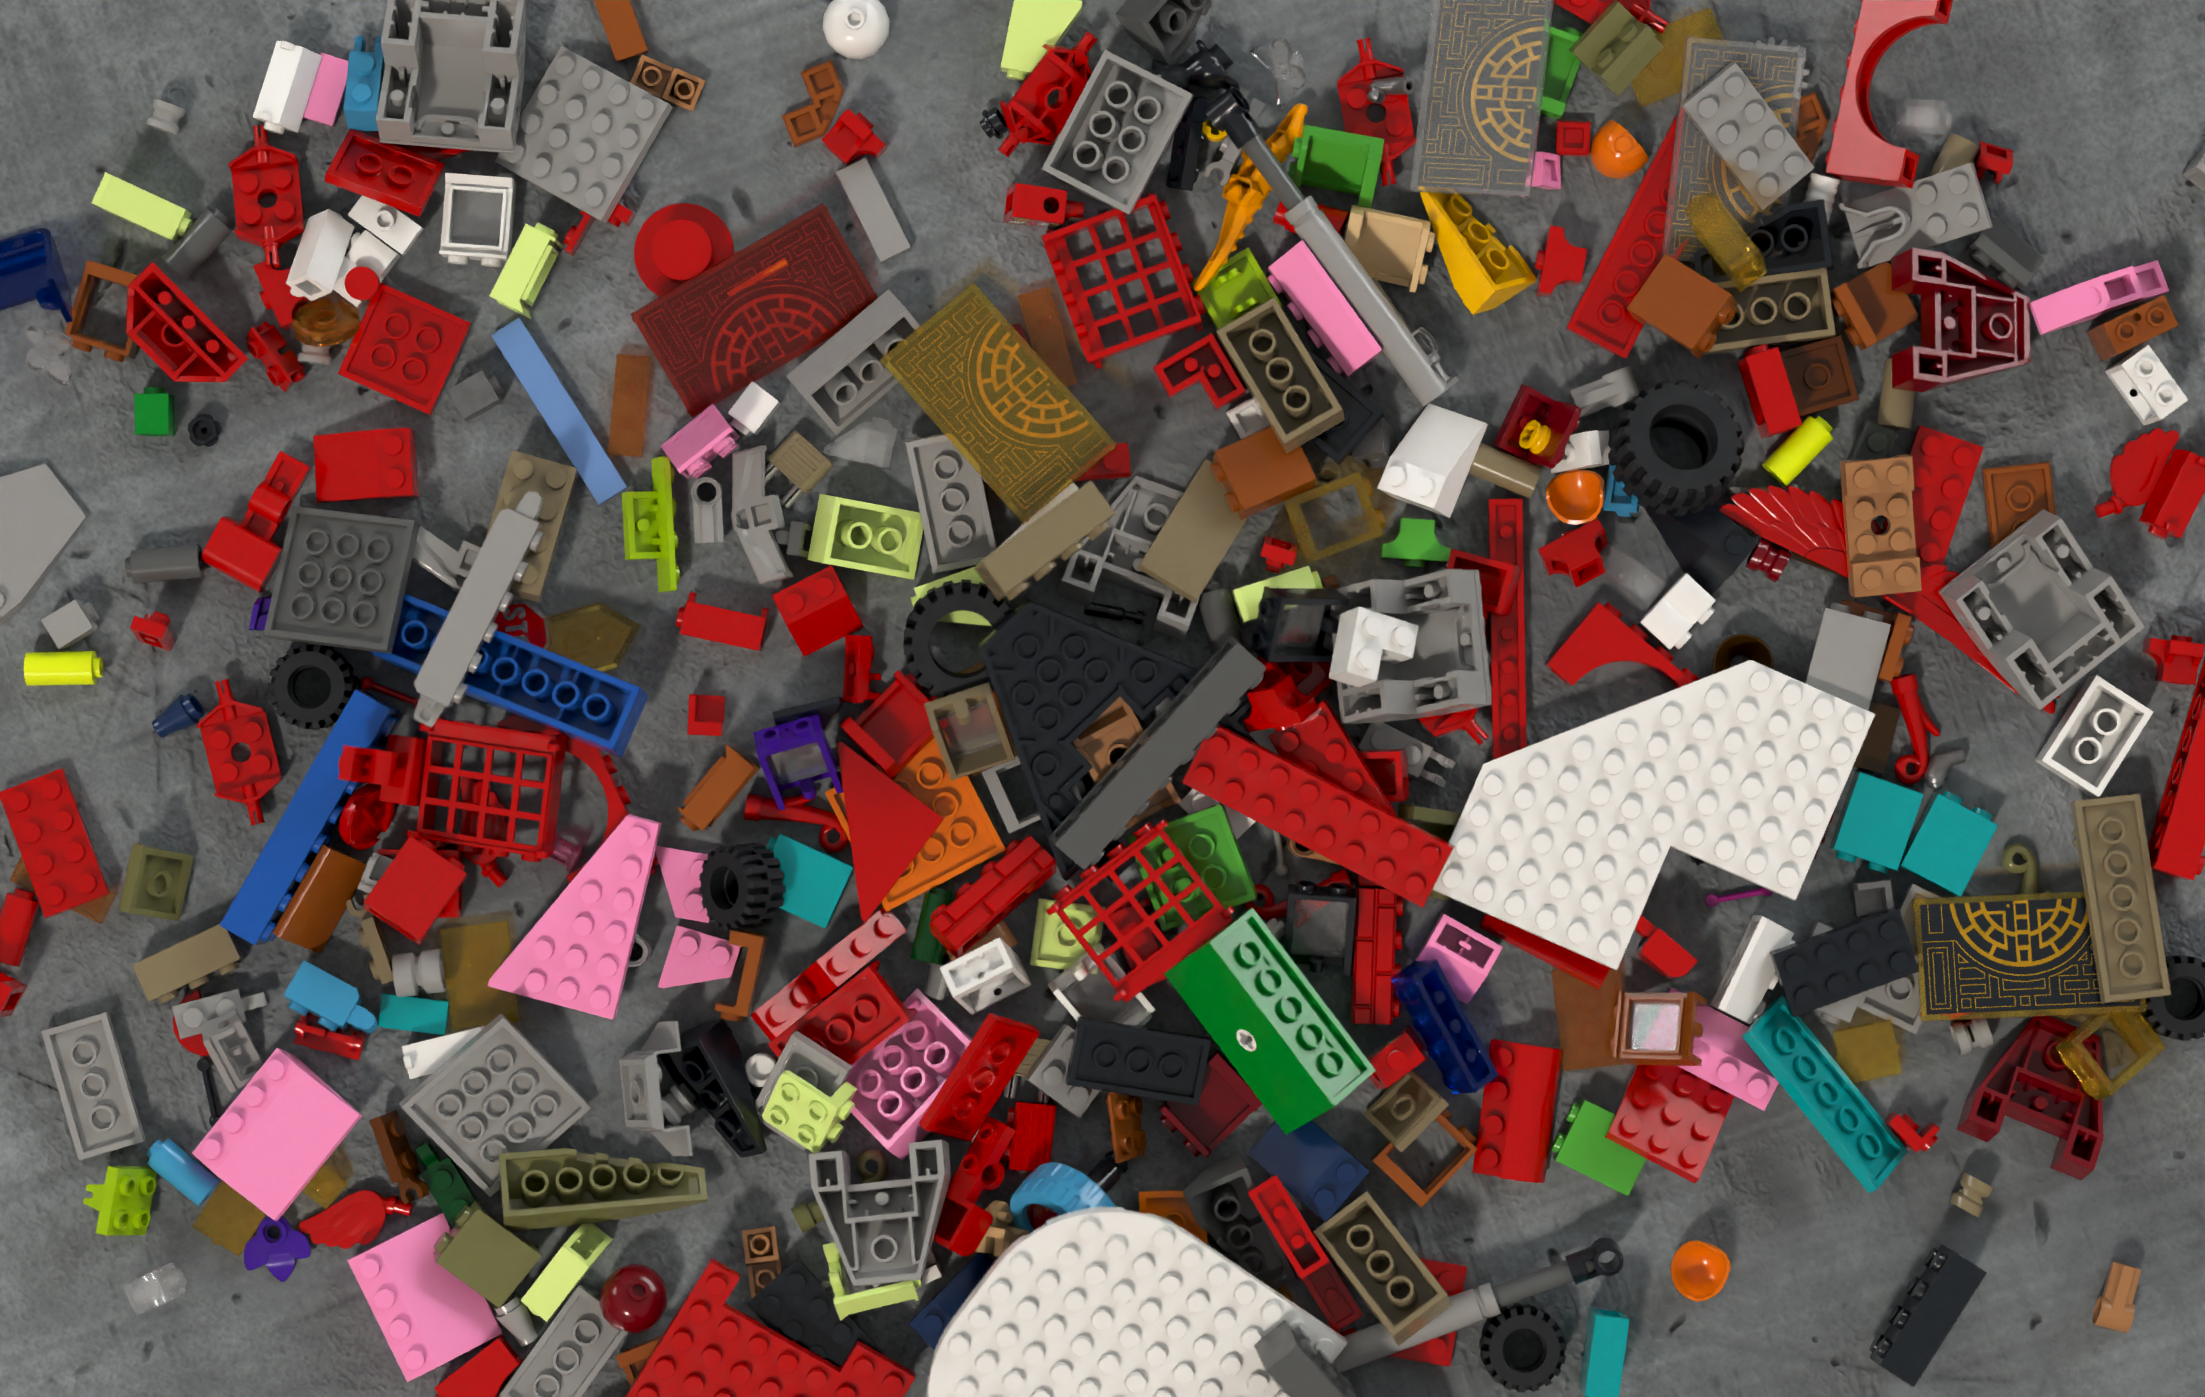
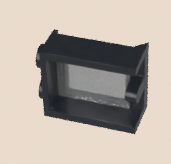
M1264 586L1262 599L1259 602L1256 627L1251 638V650L1267 662H1332L1333 653L1323 647L1325 633L1337 634L1339 621L1330 615L1332 605H1349L1350 599L1331 586H1328L1326 589L1269 588Z
M1297 881L1296 884H1288L1283 948L1295 964L1309 965L1310 971L1316 973L1323 972V966L1343 967V975L1350 976L1356 889L1350 888L1349 885L1344 883H1331L1329 887L1316 886V883L1311 881Z

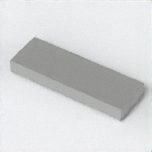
M866 157L837 171L836 174L880 262L883 263L911 249Z

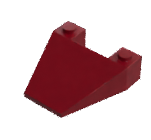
M1911 248L1891 258L1892 291L1921 295V347L1911 346L1892 355V388L1925 392L2030 363L2029 297L1942 252Z
M2037 1012L1968 1096L1956 1130L1988 1142L1999 1133L2004 1116L2010 1117L2059 1137L2050 1168L2079 1180L2084 1179L2094 1171L2103 1143L2100 1037Z

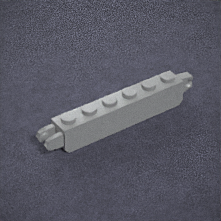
M537 491L525 493L516 511L510 508L499 511L414 682L417 692L421 695L413 719L424 725L433 727L446 707L451 708L454 702L460 704L468 688L463 683L469 672L474 674L483 658L479 651L484 641L490 643L498 628L494 621L499 611L505 613L514 595L509 591L515 580L518 582L522 580L529 566L524 561L530 549L533 551L537 550L544 536V533L540 532L542 525L536 522L542 511L541 507H544V498Z

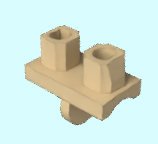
M996 1200L984 1209L993 1216V1221L975 1252L993 1253V1256L1000 1257L1018 1238L1024 1234L1026 1236L1029 1234V1230L1007 1226L1012 1221L1013 1215L1006 1202Z

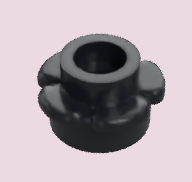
M996 107L990 111L983 110L982 115L984 117L980 121V125L989 138L993 136L998 139L1003 138V134L1009 131L1002 113Z
M201 414L198 418L192 419L188 425L190 440L196 446H213L218 441V435L221 434L219 422L214 421L213 417L208 414ZM203 428H207L208 432L206 434L202 433Z

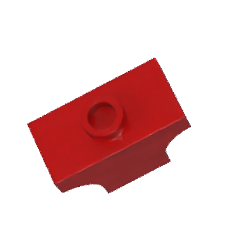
M1550 225L1547 229L1544 250L1538 249L1535 269L1540 270L1536 295L1550 297L1557 285H1579L1582 282L1587 249L1569 244L1565 239L1563 227Z
M266 261L254 265L253 268L264 289L259 294L266 309H273L281 328L285 330L299 325L297 321L298 311L302 305L311 300L305 296L296 297L290 293L291 287L286 284L291 267L285 270L268 269L265 266Z
M1598 518L1576 530L1565 532L1559 539L1538 549L1543 566L1549 576L1557 573L1564 574L1572 580L1576 588L1606 573L1600 554L1609 544L1604 528Z
M1291 675L1263 679L1254 689L1247 693L1252 710L1251 714L1243 721L1248 732L1270 728L1282 731L1292 727L1294 724L1302 723L1318 709L1314 697L1302 694L1295 687Z

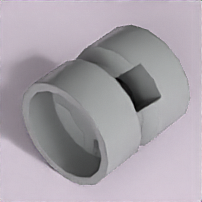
M441 949L421 951L419 957H416L413 952L393 954L392 972L397 997L416 996L420 989H424L427 994L446 992V967Z

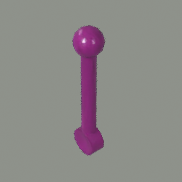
M1762 887L1721 896L1709 894L1705 897V904L1708 907H1715L1720 902L1758 895L1770 897L1774 892Z

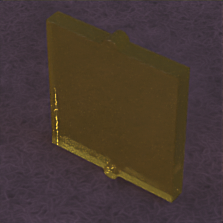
M1891 1019L1832 1031L1837 1050L1835 1060L1839 1062L1840 1068L1853 1083L1902 1073L1898 1054L1900 1044L1895 1041Z
M222 1180L193 1224V1227L211 1238L214 1245L220 1244L239 1257L245 1249L246 1243L253 1237L260 1222L267 1214Z

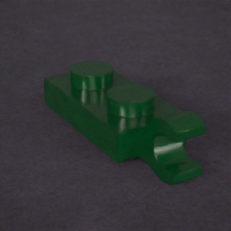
M427 1141L415 1149L422 1162L428 1168L420 1173V1176L427 1184L451 1227L454 1228L457 1224L454 1220L461 1209L466 1205L470 1207L475 1200L477 1202L478 1200L454 1161L449 1156L441 1160L431 1142Z

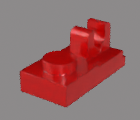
M1265 535L1260 556L1266 558V570L1279 574L1280 569L1285 568L1286 564L1293 566L1298 545Z
M154 611L153 615L145 614L144 619L134 616L130 629L139 642L171 652L174 639L168 629L171 620L168 618V615Z
M845 635L843 702L864 703V700H876L881 695V693H873L869 690V684L872 680H881L879 673H869L875 654L872 636Z

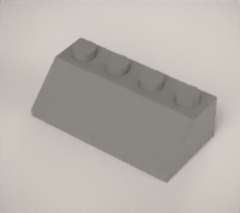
M888 289L786 377L835 435H838L903 379L890 364V361L925 331Z

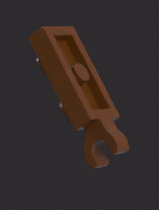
M397 1110L369 1120L392 1184L398 1182L400 1197L404 1204L415 1200L412 1188L416 1190L419 1199L428 1196L429 1188L427 1184L415 1176L420 1173L417 1167V1157L410 1148L405 1134L404 1122L399 1118Z

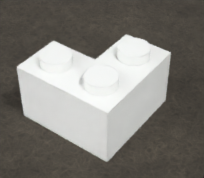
M1362 607L1341 613L1329 678L1355 687H1361L1377 681L1380 661L1397 664L1413 658L1419 626Z

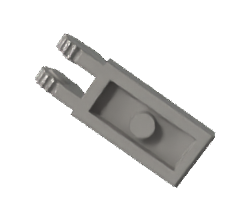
M1383 722L1370 723L1358 746L1361 750L1405 749L1408 773L1416 778L1420 776L1442 788L1446 780L1436 773H1430L1423 769L1428 757L1437 761L1439 765L1445 768L1453 769L1456 763L1433 751V747Z

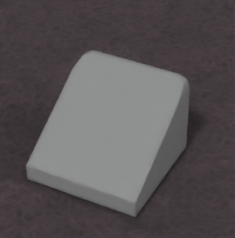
M931 963L923 993L940 1001L946 1000L950 990L940 970V967L944 965Z

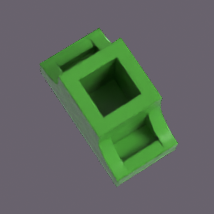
M1401 518L1396 539L1381 545L1380 559L1404 560L1405 567L1424 568L1425 562L1448 563L1450 548L1442 546L1437 541L1434 533L1435 520Z

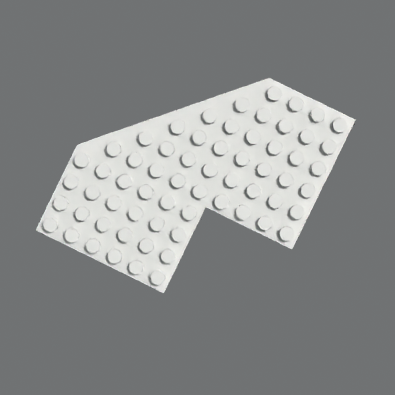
M1749 660L1484 763L1450 838L1449 843L1455 847L1433 891L1614 970L1618 969L1670 847L1795 901L1875 714Z

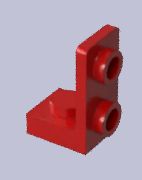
M618 203L607 222L618 228L621 223L629 227L636 215L633 211ZM580 211V214L584 216L578 227L573 225L563 243L567 244L565 251L571 256L575 255L595 220L594 217L583 211Z

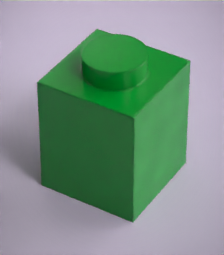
M161 387L144 388V394H134L135 434L138 436H175L174 396L165 393V388Z

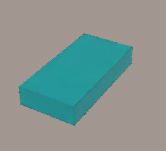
M382 993L378 1027L446 1035L450 1001L412 996L397 997L396 994Z

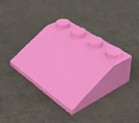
M918 988L903 1002L906 1008H915L918 1013L851 1065L853 1068L845 1082L847 1081L857 1088L851 1100L855 1103L851 1113L889 1152L902 1161L909 1155L908 1143L921 1142L930 1132L924 1130L919 1122L972 1041L960 1027Z
M276 1048L192 1154L216 1176L274 1221H278L362 1115L297 1056Z
M444 1213L348 1260L407 1382L503 1333L487 1299L435 1262L433 1254L435 1242L444 1232L449 1234L452 1230Z

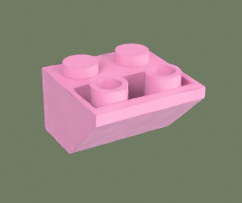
M1441 913L1409 972L1468 1005L1487 977L1503 947Z

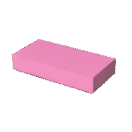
M321 52L322 59L303 118L334 128L345 96L349 61Z

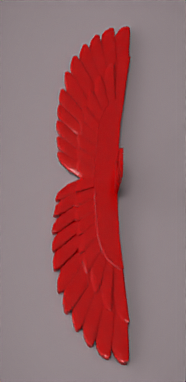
M1769 485L1767 486L1769 492L1760 488H1749L1748 492L1752 496L1746 493L1734 494L1731 496V500L1737 505L1726 504L1720 507V512L1748 528L1752 533L1848 578L1843 502L1832 499L1831 505L1822 495L1813 490H1810L1808 495L1801 489L1793 486H1788L1787 492L1782 488ZM1873 519L1871 522L1872 532L1874 534H1882L1880 527ZM1940 564L1920 568L1922 591L1878 595L1941 635L2013 692L2019 694L1975 645L1938 592L1960 573L1945 571L1947 567ZM2052 700L2042 709L2047 713L2053 714L2056 710L2055 703Z

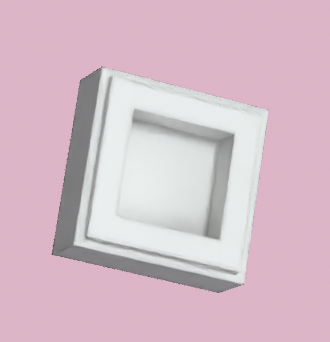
M1253 397L1226 412L1241 440L1270 427Z

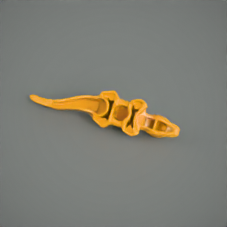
M1296 104L1279 123L1276 131L1265 141L1281 165L1286 160L1287 155L1292 153L1295 137L1302 138L1304 118L1308 113V107L1305 104ZM1242 150L1241 154L1244 161L1238 173L1230 175L1228 183L1223 188L1222 197L1228 202L1220 236L1210 259L1193 286L1196 292L1207 287L1211 279L1217 275L1221 266L1228 262L1230 253L1237 249V241L1244 237L1246 226L1252 223L1254 214L1258 209L1262 208L1263 201L1272 190L1244 150Z

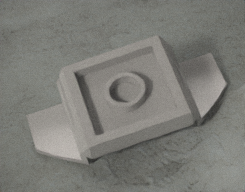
M678 1021L658 1022L641 1050L632 1051L619 1059L626 1127L641 1132H651L672 1156H693L689 1125L664 1126L663 1122L666 1106L660 1094L659 1084L662 1082V1070L660 1065L657 1064L656 1054L681 1051Z

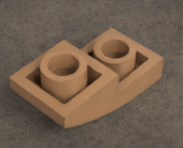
M642 54L638 59L629 82L667 103L693 112L705 80Z
M775 1226L742 1231L751 1299L782 1272Z

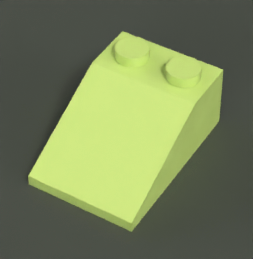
M820 494L807 560L914 580L924 530L921 514L915 511Z

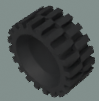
M961 579L959 583L948 581L944 582L943 586L937 589L933 587L928 590L927 595L922 599L919 598L914 604V609L909 613L904 630V655H906L907 666L910 672L914 673L919 685L927 687L929 693L935 697H938V695L945 697L988 682L993 692L994 690L985 666L975 672L966 674L954 673L943 668L932 655L929 645L930 634L935 624L942 617L955 611L977 613L984 617L995 629L1015 611L1011 603H1008L1004 598L998 601L986 584L982 582L974 584L971 583V580Z

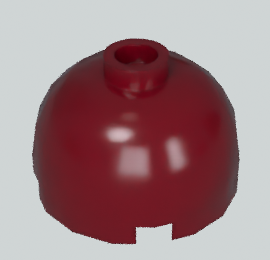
M629 1264L616 1269L607 1277L601 1289L599 1306L603 1317L612 1327L618 1330L630 1331V1333H640L651 1329L660 1321L667 1307V1289L664 1280L655 1270L645 1265Z

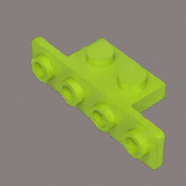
M661 456L651 460L653 491L622 493L625 560L656 559L658 592H670L677 590V584L680 579L679 567L675 562L678 536L674 531L673 517L676 514V502L672 497L671 486L675 473L668 456Z

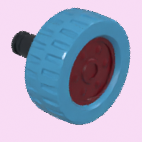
M1109 1151L1105 1154V1158L1100 1160L1087 1176L1065 1164L1056 1162L1041 1164L1021 1183L1011 1197L1010 1212L1013 1215L1016 1227L1029 1230L1030 1234L1047 1224L1046 1221L1069 1212L1097 1207H1116L1107 1193L1121 1178V1174L1128 1170L1127 1160L1115 1163L1114 1151Z

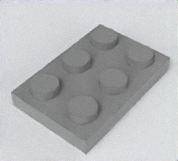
M795 1031L788 1040L755 1101L759 1122L805 1151L807 1148L767 1123L762 1117L780 1075L784 1071L789 1070L831 1097L844 1084L853 1066L800 1032Z

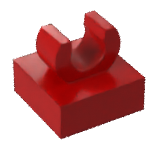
M1980 141L1978 146L1980 149L1976 155L1977 177L1981 180L1986 170H1993L1996 172L1994 174V183L1999 184L2003 173L2010 174L2013 165V150Z

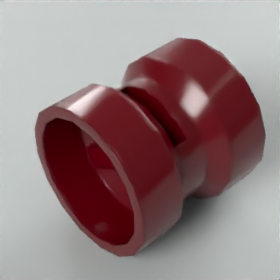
M1761 537L1758 540V544L1752 550L1745 567L1752 571L1760 570L1765 573L1767 579L1776 582L1785 569L1791 553L1783 548L1778 550L1773 548L1769 541Z

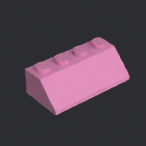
M1303 240L1268 267L1267 271L1270 276L1267 280L1277 294L1281 292L1285 294L1290 301L1286 307L1297 322L1301 319L1304 320L1310 329L1306 332L1307 336L1317 349L1321 346L1330 356L1326 359V362L1338 375L1342 373L1347 379L1379 356L1382 348Z
M1672 987L1668 991V993H1682ZM1660 1006L1640 1047L1647 1050H1676L1680 1006ZM1697 1006L1695 1020L1702 1024L1703 1035L1702 1037H1694L1693 1054L1702 1059L1701 1066L1678 1067L1765 1111L1779 1082L1743 1039L1742 1035L1749 1027L1709 1006Z

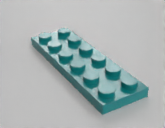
M1780 996L1773 1000L1742 1037L1866 1191L1871 1193L1881 1186L1905 1157L1908 1150L1799 1016L1792 1017L1790 1015L1785 998Z

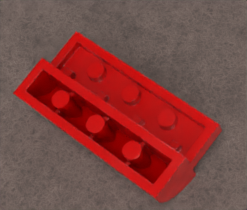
M1491 1039L1476 1143L1478 1150L1475 1152L1472 1173L1524 1182H1545L1563 1049Z

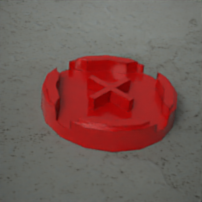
M368 783L355 791L344 806L339 820V833L342 841L357 850H365L375 845L380 840L377 836L381 831L386 832L394 815V803L379 801L381 786Z

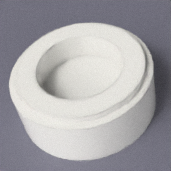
M757 1053L751 1056L745 1064L749 1083L757 1087H764L777 1061L767 1053Z

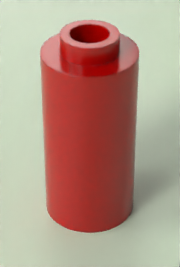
M15 888L14 893H6L0 913L1 963L18 967L21 965L39 906V901L34 899L35 893Z

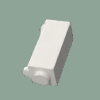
M277 40L253 114V118L265 123L264 129L283 135L285 129L298 133L322 59L321 55L304 47Z
M327 209L308 218L286 284L291 287L290 293L293 296H305L313 301L332 293L355 227L343 219L339 213Z
M485 1025L402 1046L404 1064L408 1070L409 1078L413 1079L434 1073L484 1029Z

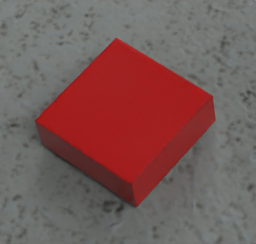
M1557 121L1555 154L1560 156L1589 157L1591 122Z

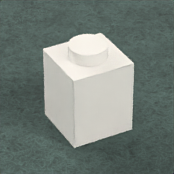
M752 381L729 410L728 414L734 418L730 424L745 436L750 431L757 436L781 403Z

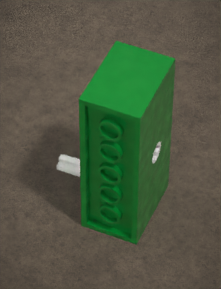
M1252 907L1164 973V975L1285 1135L1336 1106L1376 1070L1278 942V939L1285 934L1283 930L1284 923L1282 921L1277 922L1275 918H1272L1265 924Z

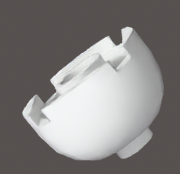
M833 0L828 5L823 16V31L828 44L846 58L863 59L874 55L889 36V17L885 7L879 0Z

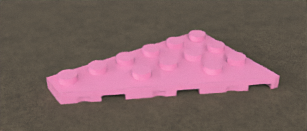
M630 814L627 815L489 979L488 986L600 1017L615 1019L662 823Z

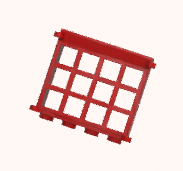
M1153 192L1148 193L1146 198L1138 200L1132 213L1148 208L1156 228L1155 232L1133 239L1125 216L1128 214L1118 209H1113L1056 231L1049 229L1045 235L1041 236L1088 365L1094 363L1096 370L1103 367L1100 360L1193 326H1195L1197 333L1203 331L1202 319L1200 315L1206 314L1199 295L1193 297L1189 284L1194 282L1188 263L1181 265L1177 252L1182 251V247L1176 231L1170 233L1166 221L1171 219L1167 205L1164 200L1158 202L1156 194ZM1118 219L1126 242L1103 250L1095 227ZM1088 230L1097 253L1073 261L1065 238ZM1159 238L1167 261L1144 269L1136 246ZM1129 249L1137 272L1114 280L1106 257ZM1100 260L1108 283L1084 291L1076 268ZM1170 268L1178 291L1155 299L1147 276ZM1140 279L1149 302L1125 310L1117 287ZM1111 290L1119 313L1095 321L1087 298ZM1181 297L1188 319L1165 327L1158 306ZM1151 308L1158 330L1135 338L1128 316ZM1121 319L1128 341L1105 349L1098 327Z
M440 716L433 727L420 723L419 730L428 732L417 831L407 830V838L410 836L414 839L422 837L431 842L435 847H446V843L458 844L457 850L466 852H477L478 848L489 849V855L498 857H509L510 853L521 854V860L530 862H541V859H548L550 855H553L567 735L538 734V731L535 730L518 731L506 729V726L478 725L474 724V721L469 720L452 721L446 720L447 716ZM444 742L456 744L453 768L441 766ZM464 745L486 748L484 773L462 770ZM494 750L517 753L514 777L492 774ZM525 754L547 757L544 782L522 779ZM440 774L453 775L450 800L437 798ZM460 777L483 780L480 805L458 801ZM491 781L513 785L510 809L488 806ZM521 786L543 789L541 814L518 811ZM436 805L449 807L446 832L434 830ZM457 809L479 812L476 836L454 833ZM487 813L509 816L507 841L484 838ZM517 818L540 821L537 846L515 842Z
M1165 819L1154 826L1148 822L1133 833L1136 838L1134 842L1127 847L1120 843L1106 854L1110 859L1100 868L1096 864L1090 866L1079 875L1083 881L1073 889L1067 884L1053 895L1056 902L1046 910L1050 916L1055 912L1058 914L1118 992L1112 996L1116 1002L1123 999L1127 1003L1233 921L1230 914L1235 910L1231 905L1226 909L1222 906L1163 828L1168 825ZM1160 836L1175 856L1155 871L1141 854L1140 850ZM1132 856H1135L1149 876L1129 891L1114 870ZM1180 861L1194 882L1174 896L1159 876ZM1109 875L1124 895L1103 910L1088 890ZM1154 881L1169 901L1149 916L1134 896ZM1200 887L1214 907L1194 922L1179 902ZM1084 895L1098 915L1078 930L1064 912V909ZM1129 901L1144 921L1123 936L1108 916ZM1174 906L1189 927L1171 941H1168L1154 921ZM1103 920L1118 941L1098 955L1083 935ZM1148 926L1163 947L1145 961H1142L1128 941ZM1123 946L1138 966L1118 981L1103 960Z

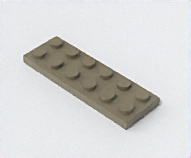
M2140 794L2071 802L2101 1004L2171 995Z

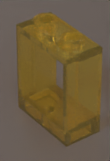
M1713 191L1706 195H1698L1688 204V208L1684 212L1692 232L1739 292L1767 273L1760 251Z
M1360 472L1283 501L1306 565L1384 535L1382 528L1386 527V523L1380 508L1373 509L1369 497L1374 496V492L1368 477L1361 478ZM1353 485L1370 531L1317 551L1300 505Z
M2134 1006L2100 1007L2055 1048L2060 1053L2063 1063L2073 1070L2080 1079L2086 1093L2098 1101L2112 1096L2166 1047ZM2108 1019L2137 1056L2111 1080L2082 1044Z

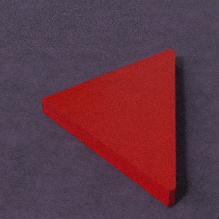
M839 741L837 748L861 920L866 923L944 819L843 742Z

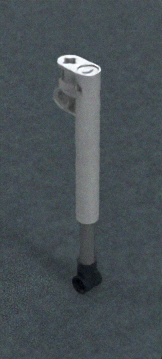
M1230 87L1205 107L1208 119L1218 130H1225L1237 149L1242 148L1288 210L1284 214L1287 221L1295 227L1294 230L1300 239L1310 249L1382 348L1385 356L1422 407H1424L1459 380L1457 376L1450 377L1439 362L1441 357L1437 353L1438 345L1435 339L1423 327L1418 328L1413 333L1409 331L1322 210H1319L1318 204L1310 195L1305 198L1260 136L1263 131L1248 113L1250 106L1245 96L1237 88Z
M1606 1237L1599 1238L1591 1247L1566 1255L1565 1261L1491 1287L1490 1282L1478 1286L1477 1289L1473 1290L1472 1288L1450 1296L1449 1299L1452 1303L1450 1308L1399 1346L1380 1322L1343 1336L1348 1342L1330 1367L1336 1374H1339L1340 1372H1345L1485 1320L1484 1318L1500 1315L1501 1307L1574 1281L1576 1285L1601 1275L1614 1276L1623 1268V1255L1616 1241ZM1606 1251L1615 1253V1257L1610 1262L1604 1263L1598 1260L1599 1256Z

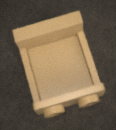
M1351 205L1344 241L1371 278L1375 277L1378 281L1409 287V292L1416 293L1417 285H1424L1428 265L1422 263L1425 251L1432 252L1435 233L1430 232L1431 221Z

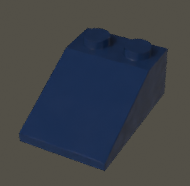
M1312 1120L1285 1135L1275 1121L1248 1152V1155L1272 1176L1276 1174L1283 1186L1324 1222L1330 1219L1370 1172L1364 1164Z
M978 1252L910 1319L909 1325L934 1350L953 1316L995 1263L987 1253Z

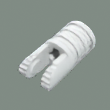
M1811 172V180L1808 184L1805 201L1803 202L1824 199L1827 222L1829 224L1833 210L1832 205L1841 180Z

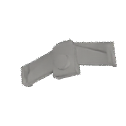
M760 445L732 454V512L730 515L733 529L741 541L759 584L772 583L794 577L772 532L785 528L779 494L765 496V452L767 451V445Z
M419 526L412 560L448 584L453 591L459 593L482 547L463 541L458 552L422 526ZM513 596L512 600L530 602V600H526L516 596Z

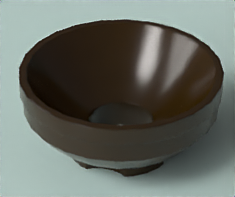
M1736 634L1726 638L1718 645L1712 659L1713 674L1731 668L1732 658L1740 654L1746 656L1748 660L1774 669V659L1768 645L1760 638L1750 634Z

